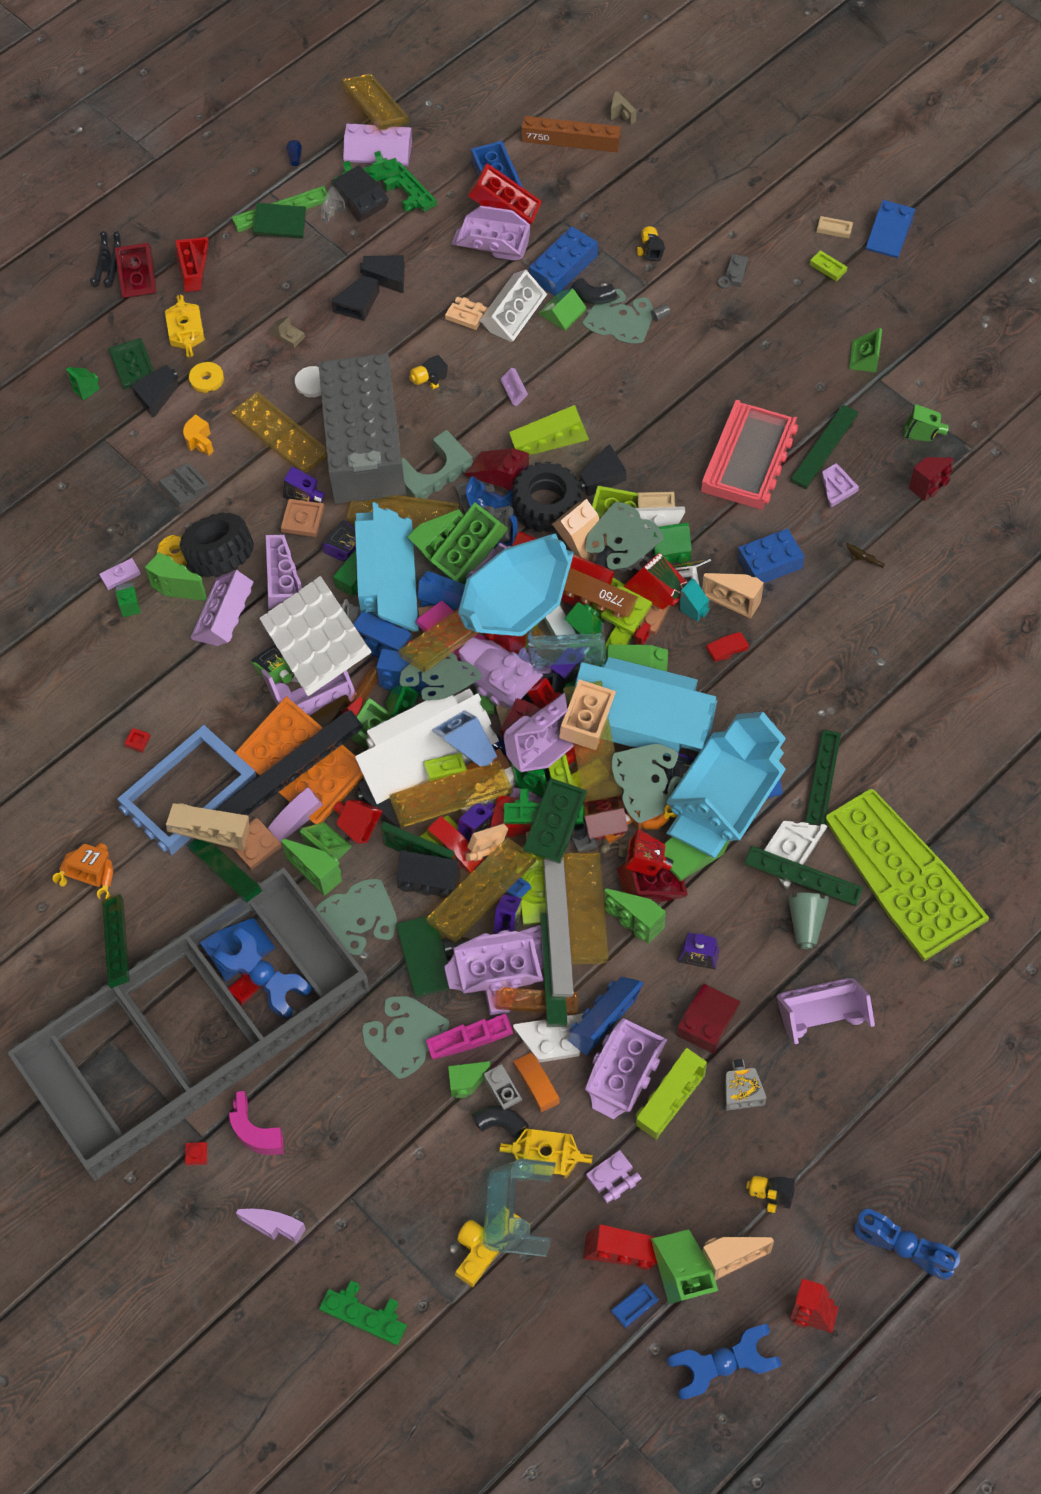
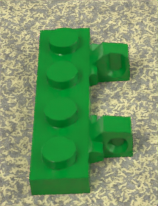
M381 151L374 152L376 162H373V165L362 168L376 182L400 174L397 159L387 160V157L383 158ZM350 161L343 162L345 171L342 174L352 169Z
M400 161L398 162L400 174L383 181V188L387 192L390 189L394 190L395 187H400L408 195V199L402 201V208L406 212L418 207L425 212L437 206V200Z
M520 789V800H515V803H504V824H533L540 803L529 801L528 789ZM584 804L576 824H584Z
M352 1280L346 1291L342 1289L340 1294L330 1289L328 1290L319 1308L321 1312L394 1346H399L407 1325L397 1321L398 1315L395 1312L399 1306L398 1301L390 1298L385 1310H373L358 1303L359 1299L355 1296L360 1288V1284Z

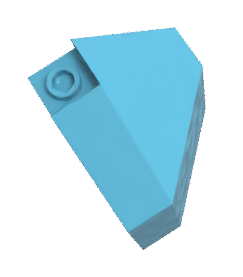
M556 533L502 550L466 581L458 611L465 628L480 633L523 636L560 605L574 552L566 550V545L561 540H558Z

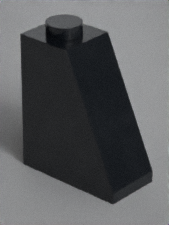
M404 255L363 256V263H360V273H363V276L379 280V286L404 293Z
M366 276L360 277L332 299L333 313L365 321L380 292L379 280Z
M166 364L131 385L134 396L152 417L158 414L178 388V375L174 369L171 370Z
M607 445L580 473L581 490L585 491L588 497L596 494L598 486L610 488L626 481L627 470L611 445Z

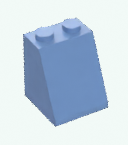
M466 710L432 729L433 733L479 766H487L497 757L478 718Z

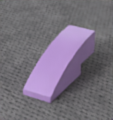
M306 788L286 806L270 824L268 829L281 843V840L286 839L310 819L309 816L322 807L323 804L310 788Z
M238 1209L236 1212L241 1221L273 1240L280 1233L297 1244L306 1230L304 1223L279 1212L264 1209Z

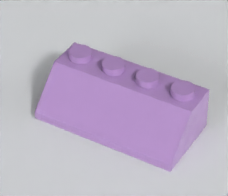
M346 124L343 160L344 162L373 164V162H376L374 152L381 151L383 158L387 157V160L396 158L397 162L400 161L403 166H408L412 147L411 128Z
M238 570L217 577L190 638L215 646L228 643L232 638L234 627L239 622L238 617L245 607L246 598L251 593L253 581Z

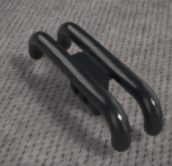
M105 231L100 233L101 247L94 277L90 279L93 287L99 286L102 271H109L108 277L104 279L105 287L111 288L117 268L115 248L121 247V237L117 231L113 234L114 249L112 256L108 247L107 233Z

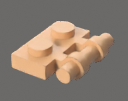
M456 297L455 303L451 304L445 314V319L477 330L481 323L480 319L488 307L483 306L479 302H471L465 297Z
M505 824L473 833L468 844L471 853L466 854V860L478 861L484 856L491 857L500 852V844L505 840L508 831Z

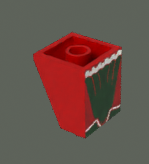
M659 552L623 587L664 610L668 605L672 607L680 600L681 590L688 582Z

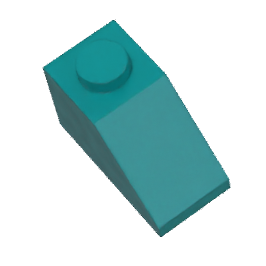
M692 578L681 590L680 611L698 622L710 610L709 599L696 580Z

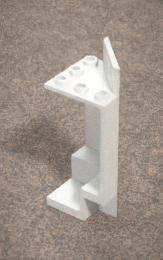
M469 688L454 697L452 695L440 700H426L367 731L368 739H366L369 748L367 751L355 756L377 804L390 797L399 799L403 794L411 793L421 785L433 782L427 778L423 766L424 761L460 753L432 731L433 728L460 712L466 710L478 718L491 745L499 741L497 735L489 726L491 722L486 710L480 705L481 698L479 694L474 695ZM461 753L466 766L471 760Z

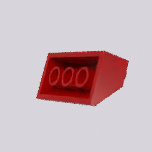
M488 163L484 166L468 194L470 198L482 206L512 210L530 225L533 223L542 202Z

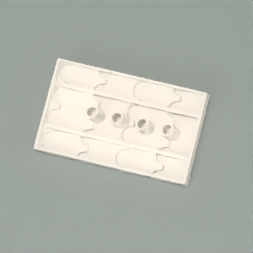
M321 576L270 610L268 614L260 617L267 632L308 696L372 653Z

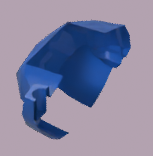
M473 476L470 478L466 489L470 507L474 502L481 507L491 505L494 509L510 506L509 501L503 496L486 491L485 485ZM514 513L513 516H510L512 521L510 540L498 542V545L501 543L507 547H512L517 535V519Z

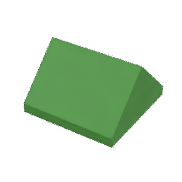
M572 288L560 291L539 311V315L566 331L586 311V306Z
M881 328L852 340L850 369L876 372L881 344Z
M325 822L302 828L300 831L304 845L325 851L329 856L333 855L337 860L352 846Z

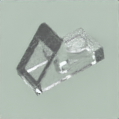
M330 186L321 207L322 221L329 223L331 216H334L335 211L346 213L345 201L334 186Z

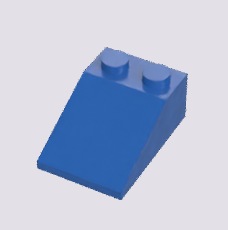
M883 200L866 250L898 259L913 223L915 208Z
M254 918L217 931L200 942L203 952L225 982L239 972L224 971L212 960L211 955L217 950H222L230 956L237 955L239 946L231 936V932L235 927L244 929L254 937L256 951L261 957L276 949Z

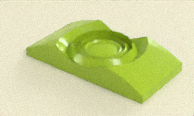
M517 851L518 876L531 885V889L521 898L523 925L540 924V914L546 913L543 858L523 851Z

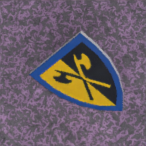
M711 559L673 565L676 570L689 568V570L678 571V573L683 578L691 577V579H695L699 584L696 567L711 561Z

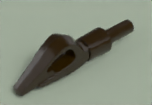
M848 542L846 543L848 550L855 560L863 559L884 568L885 564L875 559V556L867 554L864 550Z

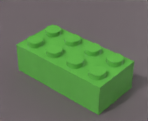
M474 502L430 561L454 581L466 584L467 579L465 577L488 556L509 528Z

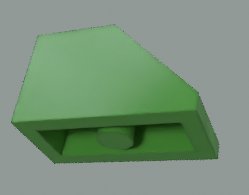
M490 1061L448 1066L452 1097L465 1098L473 1094L484 1081V1073L490 1071Z

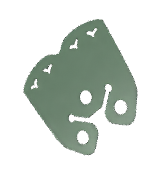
M615 289L616 293L620 296L619 299L605 304H595L583 321V324L595 333L601 335L612 334L617 340L626 343H642L652 320L651 310H653L650 300L646 297L633 301V306L640 315H636L632 307L624 304L610 307V304L620 303L626 299L621 289ZM639 303H646V307H639ZM626 310L627 314L620 315L619 311Z
M615 502L588 533L586 551L588 553L602 552L605 548L603 534H607V545L614 551L628 550L626 554H609L607 557L608 568L612 570L626 568L633 565L663 540V534L654 522L641 519L639 512L635 508L625 503ZM617 537L622 538V542L620 544L615 543V539ZM598 541L599 546L597 548H593L592 542ZM618 557L621 559V562L614 564L613 559Z
M431 647L401 672L399 682L401 686H416L419 684L418 672L421 671L422 681L428 685H444L443 688H424L421 691L422 699L428 701L440 700L450 697L481 679V673L472 664L458 661L454 653L446 649ZM437 675L438 679L431 680L430 676ZM413 677L414 681L406 682V678ZM435 691L436 695L429 696L428 692Z
M652 744L614 753L612 757L613 775L616 783L624 789L623 803L630 816L636 822H645L665 812V807L668 805L666 802L673 793L674 786L679 784L682 778L673 777L667 790L668 794L664 795L663 791L666 788L668 779L664 769L656 764H652V760H656L657 763L671 769L675 766L678 758V753L674 749L661 744ZM665 753L671 755V760L668 762L663 760ZM617 759H619V760L622 762V763L619 765V767H618V763H619V762H618ZM620 773L622 775H625L624 781L622 780V776H620ZM654 774L658 775L660 778L659 782L654 783L651 780V777ZM629 796H630L632 799H634V801L632 802V804H630L631 800L629 799ZM635 810L640 811V817L634 812Z
M379 879L359 882L351 886L346 894L332 895L322 901L316 908L350 954L360 955L366 946V940L361 936L347 935L346 932L350 931L361 934L371 929L377 916H380V920H378L373 931L374 936L384 940H390L394 936L397 924L396 913L385 887ZM360 888H362L361 893H355V891H358ZM324 907H326V912H320L321 910H323ZM364 918L366 922L360 926L357 924V920ZM382 926H388L389 931L388 933L383 934L381 933L380 928ZM352 941H358L359 946L358 948L353 949L351 948L350 943Z
M407 996L390 997L385 1000V1013L388 1016L409 1014L408 1018L394 1019L386 1028V1043L382 1042L383 1024L381 1022L365 1023L362 1029L367 1049L398 1079L405 1078L419 1069L425 1061L426 1052L429 1050L426 1040L448 1031L449 1020ZM395 1002L400 1004V1008L397 1011L391 1009V1005ZM444 1024V1026L441 1027L442 1031L440 1032L438 1026ZM399 1026L404 1029L401 1035L395 1033V1029ZM376 1028L378 1033L375 1036H371L369 1030ZM419 1056V1058L416 1059V1063H414L413 1058ZM402 1067L409 1068L408 1070H404V1072L401 1073Z

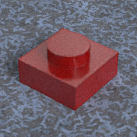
M644 622L641 628L638 627L635 630L633 636L635 637V645H644L650 636V624Z
M132 728L124 743L125 747L143 753L151 738L150 733Z
M207 1142L186 1143V1166L208 1165Z

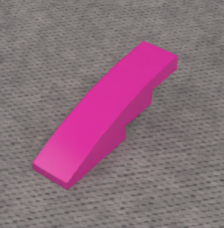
M505 1013L488 1021L483 1019L468 1026L463 1024L429 1038L426 1042L432 1059H437L480 1047L514 1033L508 1015Z

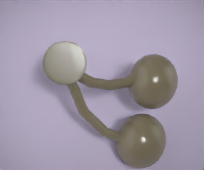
M605 839L603 840L604 844L600 847L602 853H608L611 848L618 847V856H626L627 847L613 841L612 843H617L620 846L610 847L609 845L612 843L608 844Z

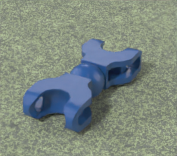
M235 927L231 932V936L239 946L237 955L230 956L222 950H217L211 955L212 960L226 972L238 971L244 975L249 974L254 984L263 986L262 989L267 994L269 1008L281 1018L289 1019L293 1011L285 1001L286 992L293 990L301 996H306L312 991L311 986L298 974L284 975L279 971L275 972L269 962L260 960L262 957L256 951L254 937L244 929Z
M865 1209L859 1214L858 1221L854 1226V1234L860 1240L889 1251L893 1248L897 1255L902 1258H912V1262L939 1279L947 1280L954 1274V1270L960 1263V1256L955 1250L921 1238L919 1241L917 1235L913 1232L900 1231L901 1227L872 1209ZM865 1216H870V1217L873 1218V1220H870V1219L864 1218V1217H865ZM860 1228H861L863 1231L867 1232L868 1234H863V1233L860 1231ZM946 1255H950L953 1258L954 1262L948 1257H946ZM939 1268L948 1272L942 1273Z
M763 1324L745 1330L735 1346L730 1347V1349L726 1347L718 1348L712 1355L703 1356L696 1351L685 1350L668 1357L666 1361L670 1367L684 1365L692 1373L690 1384L678 1391L679 1400L703 1394L707 1390L712 1378L718 1375L723 1377L730 1376L736 1369L746 1368L753 1373L761 1374L780 1367L782 1363L779 1357L763 1358L756 1349L758 1339L770 1333L769 1325Z

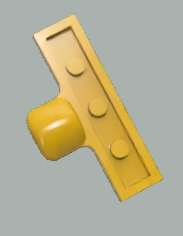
M505 1207L488 1228L482 1227L474 1220H468L460 1229L457 1240L467 1247L470 1253L456 1270L455 1276L471 1287H474L520 1226L522 1218Z

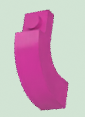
M245 1091L236 1092L237 1099H233L234 1112L229 1113V1118L240 1142L248 1149L259 1154H284L281 1128L262 1129L251 1124L248 1119Z

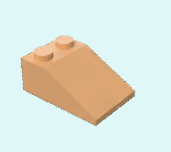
M586 499L575 504L552 525L571 551L574 552V555L592 562L594 553L586 551V541L588 533L599 521V516ZM603 534L605 546H608L606 538L607 535ZM598 541L592 542L593 548H597L599 546Z
M705 573L702 590L709 600L751 619L761 603L764 582L756 577L743 574Z
M579 680L567 709L568 712H566L563 719L559 738L596 750L616 691Z
M722 1237L718 1240L717 1238H712L705 1243L702 1253L713 1270L715 1280L771 1253L774 1240L772 1237Z

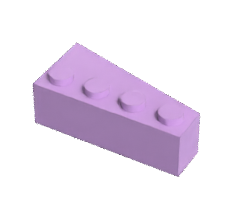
M266 535L268 609L275 608L302 589L284 535Z

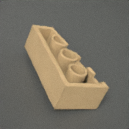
M173 803L166 823L167 832L242 851L250 831L249 816L192 807L184 803Z

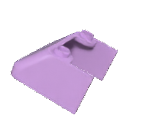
M261 670L270 694L277 706L287 696L308 715L313 714L343 695H347L349 700L354 696L355 690L347 670L309 696L303 687L291 692L285 683L279 682L274 684L272 677L266 670Z
M845 978L782 992L776 996L786 1033L794 1044L799 1043L798 1038L804 1036L807 1032V1027L842 1019L851 1022L852 1025H858L866 1021L871 1027L875 1026L870 994L853 978Z

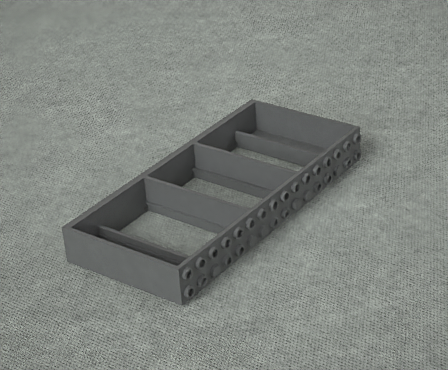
M284 867L272 872L266 880L257 882L262 892L246 903L237 896L236 900L230 904H224L218 912L206 916L200 924L190 927L179 938L172 939L164 948L154 951L146 960L136 963L134 968L129 970L130 982L114 988H110L108 984L103 985L97 993L85 997L82 1003L67 1009L64 1015L49 1021L46 1027L31 1033L28 1039L22 1043L15 1044L7 1052L94 1182L370 990L365 972ZM253 911L319 997V1000L264 1038L198 949L201 947L200 942L217 931L234 925ZM186 956L252 1045L195 1086L192 1085L129 996V994ZM116 1003H119L183 1093L124 1135L60 1044L61 1040Z

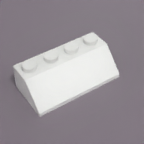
M526 269L514 273L481 317L480 322L490 333L513 342L547 294Z

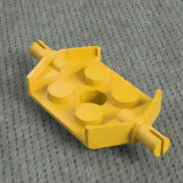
M177 295L176 305L165 311L171 346L185 349L186 356L190 357L191 355L192 357L194 355L192 347L205 340L200 310L197 304L185 303L184 296L180 295L179 298V295ZM182 320L188 321L184 324L180 323Z
M525 1129L518 1140L513 1142V1145L500 1144V1152L514 1154L520 1172H523V1170L564 1175V1178H567L577 1163L592 1164L593 1155L581 1154L577 1149L572 1134ZM548 1146L552 1149V1153L544 1156L540 1153V1149Z

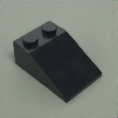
M359 165L331 181L358 222L387 206L389 198L383 189Z

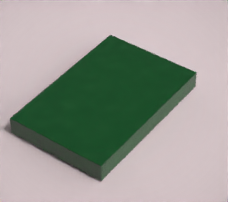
M256 203L253 235L303 239L306 207Z
M141 338L108 348L124 390L132 388L131 385L154 372Z

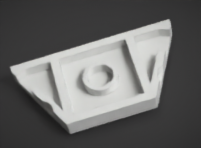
M685 507L635 508L639 512L641 519L651 520L658 527L679 524L685 514Z
M783 821L765 848V851L804 864L824 834L827 826L825 824L817 826L803 822ZM778 878L784 888L788 889L791 882Z
M583 1013L567 1016V1027H546V1019L513 1024L515 1033H518L525 1046L531 1050L539 1063L580 1055L581 1051L568 1041L570 1036L568 1031L575 1022L579 1024L582 1021L581 1016Z

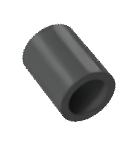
M663 304L651 310V315L655 321H658L670 315V309L667 304Z

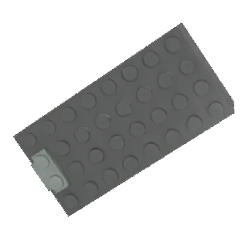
M389 354L318 362L328 467L335 504L406 495Z

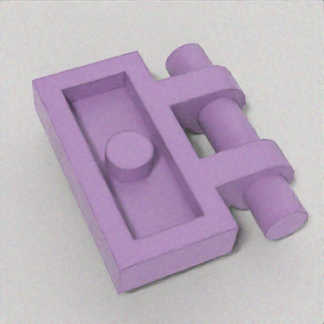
M620 1150L586 1174L587 1179L598 1193L604 1189L607 1190L608 1193L602 1196L606 1203L613 1199L617 1200L621 1197V1193L628 1188L631 1190L636 1186L635 1183L641 1180L637 1172L631 1177L627 1174L633 1169V1166ZM621 1178L623 1182L614 1187L612 1183Z

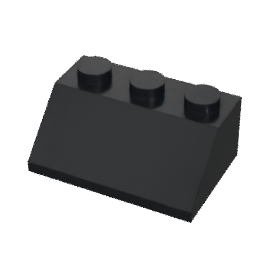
M400 850L397 872V886L399 889L405 892H420L426 896L433 894L444 899H456L461 879L458 860Z

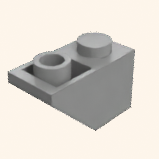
M502 1064L484 1073V1082L503 1110L522 1101Z

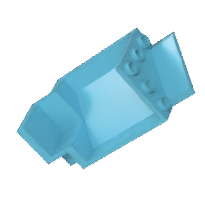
M373 502V512L356 513L355 521L361 612L373 613L381 620H387L410 631H418V625L416 624L418 606L414 545L408 538L412 531V520L407 517L403 519L398 516V513L388 508L383 510L378 507L377 503Z
M611 657L601 667L584 662L581 663L575 688L578 681L583 680L616 691L600 739L635 748L661 744L674 749L677 753H679L681 747L700 752L708 741L713 726L717 700L716 696L696 691L697 679ZM669 753L664 754L665 756L671 757Z
M764 712L737 714L725 732L712 733L666 802L671 807L672 812L678 815L667 831L668 835L713 858L717 857L726 841L740 840L786 770L779 761L784 754L780 747L786 738Z

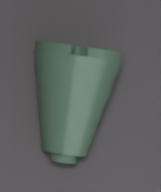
M797 893V897H792V894H790L788 901L796 944L800 945L801 949H812L813 946L817 945L829 898L825 896V899H822L820 894Z

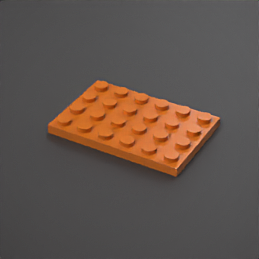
M286 696L235 753L261 776L321 731L323 727ZM341 745L279 793L289 802H292L306 788H310L323 804L322 807L309 816L314 824L324 822L334 810L336 803L342 801L364 776L355 755L344 745Z

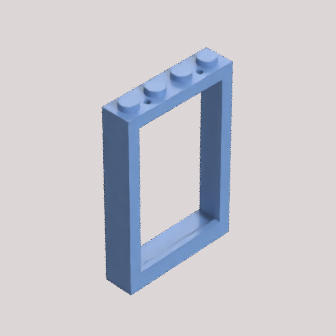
M205 725L117 798L120 805L118 807L125 816L129 815L137 828L142 827L145 830V835L150 840L155 839L158 842L157 846L163 852L167 851L171 856L186 844L191 837L175 833L168 837L132 803L203 741L241 774L203 808L216 810L257 779L256 772Z

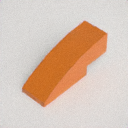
M532 1052L513 1061L529 1094L533 1097L541 1113L560 1104L554 1087Z

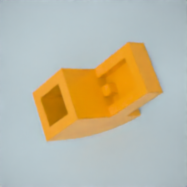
M195 414L185 424L183 429L186 445L190 451L196 448L199 452H204L210 456L214 450L212 442L207 438L211 434L209 424Z

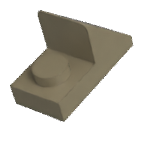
M616 91L611 106V120L622 116L630 125L635 123L636 109Z
M289 316L278 319L268 329V333L293 348L305 338L304 332L291 325Z

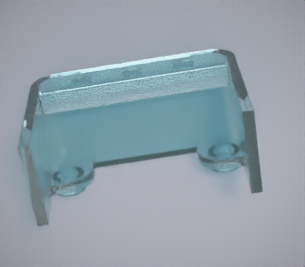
M601 623V633L533 636V628L528 631L530 664L534 665V668H544L545 665L581 664L582 662L591 663V665L595 666L602 665V662L606 661L604 623Z
M519 1159L490 1171L487 1179L483 1244L487 1249L547 1256L551 1238L531 1236L529 1223L522 1218L514 1217L516 1180L530 1179L551 1182L555 1162Z

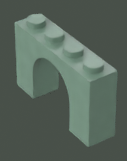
M447 430L433 438L434 450L446 462L439 472L434 474L419 473L405 458L402 459L406 493L415 503L425 501L433 492H439L444 485L454 482L472 466V456Z

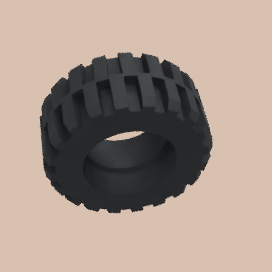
M546 461L544 464L541 462L535 463V466L531 464L526 467V471L522 470L519 473V476L514 481L512 508L514 509L515 516L519 517V521L522 524L526 523L528 528H535L539 532H542V530L553 532L555 527L552 524L581 501L582 490L580 481L577 480V476L574 473H570V469L561 467V464L556 463L555 465ZM546 489L558 493L562 500L555 504L547 505L537 502L531 495L538 490Z
M221 512L216 515H209L206 518L203 517L200 521L193 523L190 528L188 527L185 530V534L181 537L180 549L188 567L193 573L199 576L217 577L220 574H227L229 571L237 569L239 565H243L246 559H249L251 556L254 542L243 518L228 512L225 514Z

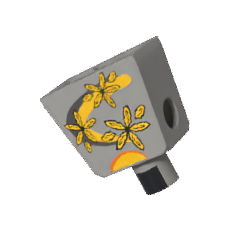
M743 1059L733 1060V1071L726 1072L725 1076L726 1111L764 1106L767 1098L756 1069H745Z

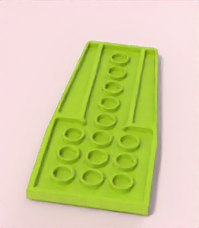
M867 790L826 816V824L885 913L923 961H926L989 920L987 914L952 871L875 790Z

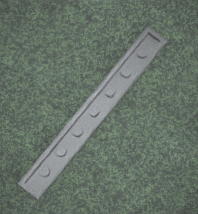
M564 858L561 864L543 859L552 996L572 997L574 992Z

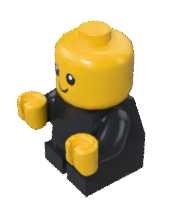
M652 226L645 227L641 231L644 250L642 247H637L636 252L638 256L644 255L645 260L661 261L665 250L664 242L658 236L656 228Z
M437 355L429 358L421 366L411 369L409 378L415 385L432 381L430 387L436 389L439 387V379H446L448 365Z
M753 1176L751 1181L748 1180L747 1189H749V1194L752 1197L762 1199L766 1197V1200L770 1201L767 1206V1212L775 1213L777 1204L784 1205V1208H791L795 1192V1179L773 1177L768 1180L765 1177Z

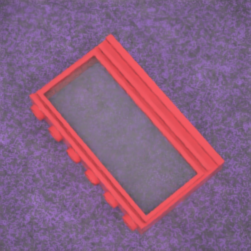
M736 400L702 480L701 492L763 510L764 505L770 501V490H774L777 480L775 478L780 476L782 470L780 465L786 461L788 454L786 450L791 448L793 442L791 437L797 433V417L794 416L792 418L740 403L739 400Z

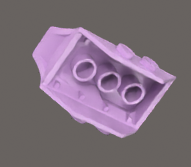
M479 206L466 215L463 225L455 233L452 245L491 252L496 258L519 260L524 256L528 245L530 224L512 210Z
M471 637L458 652L462 662L472 664L481 673V679L473 683L477 688V692L483 697L488 696L494 705H501L505 709L512 708L517 698L521 699L543 676L528 661H523L516 653L508 652L492 640Z
M565 693L561 694L532 717L523 716L505 731L504 742L507 757L520 772L549 768L573 747L572 742L559 738L563 719L566 712H568Z
M504 930L493 935L488 933L481 934L455 947L452 959L445 966L449 989L460 990L463 993L489 989L490 991H498L502 987L517 988L543 981L533 937L517 931L510 932Z
M623 1018L613 1029L611 1035H606L602 1043L604 1046L602 1052H597L594 1057L593 1064L595 1065L585 1089L590 1094L592 1109L611 1119H615L624 1112H630L642 1088H647L651 1079L648 1077L651 1070L655 1071L660 1062L658 1057L667 1039Z

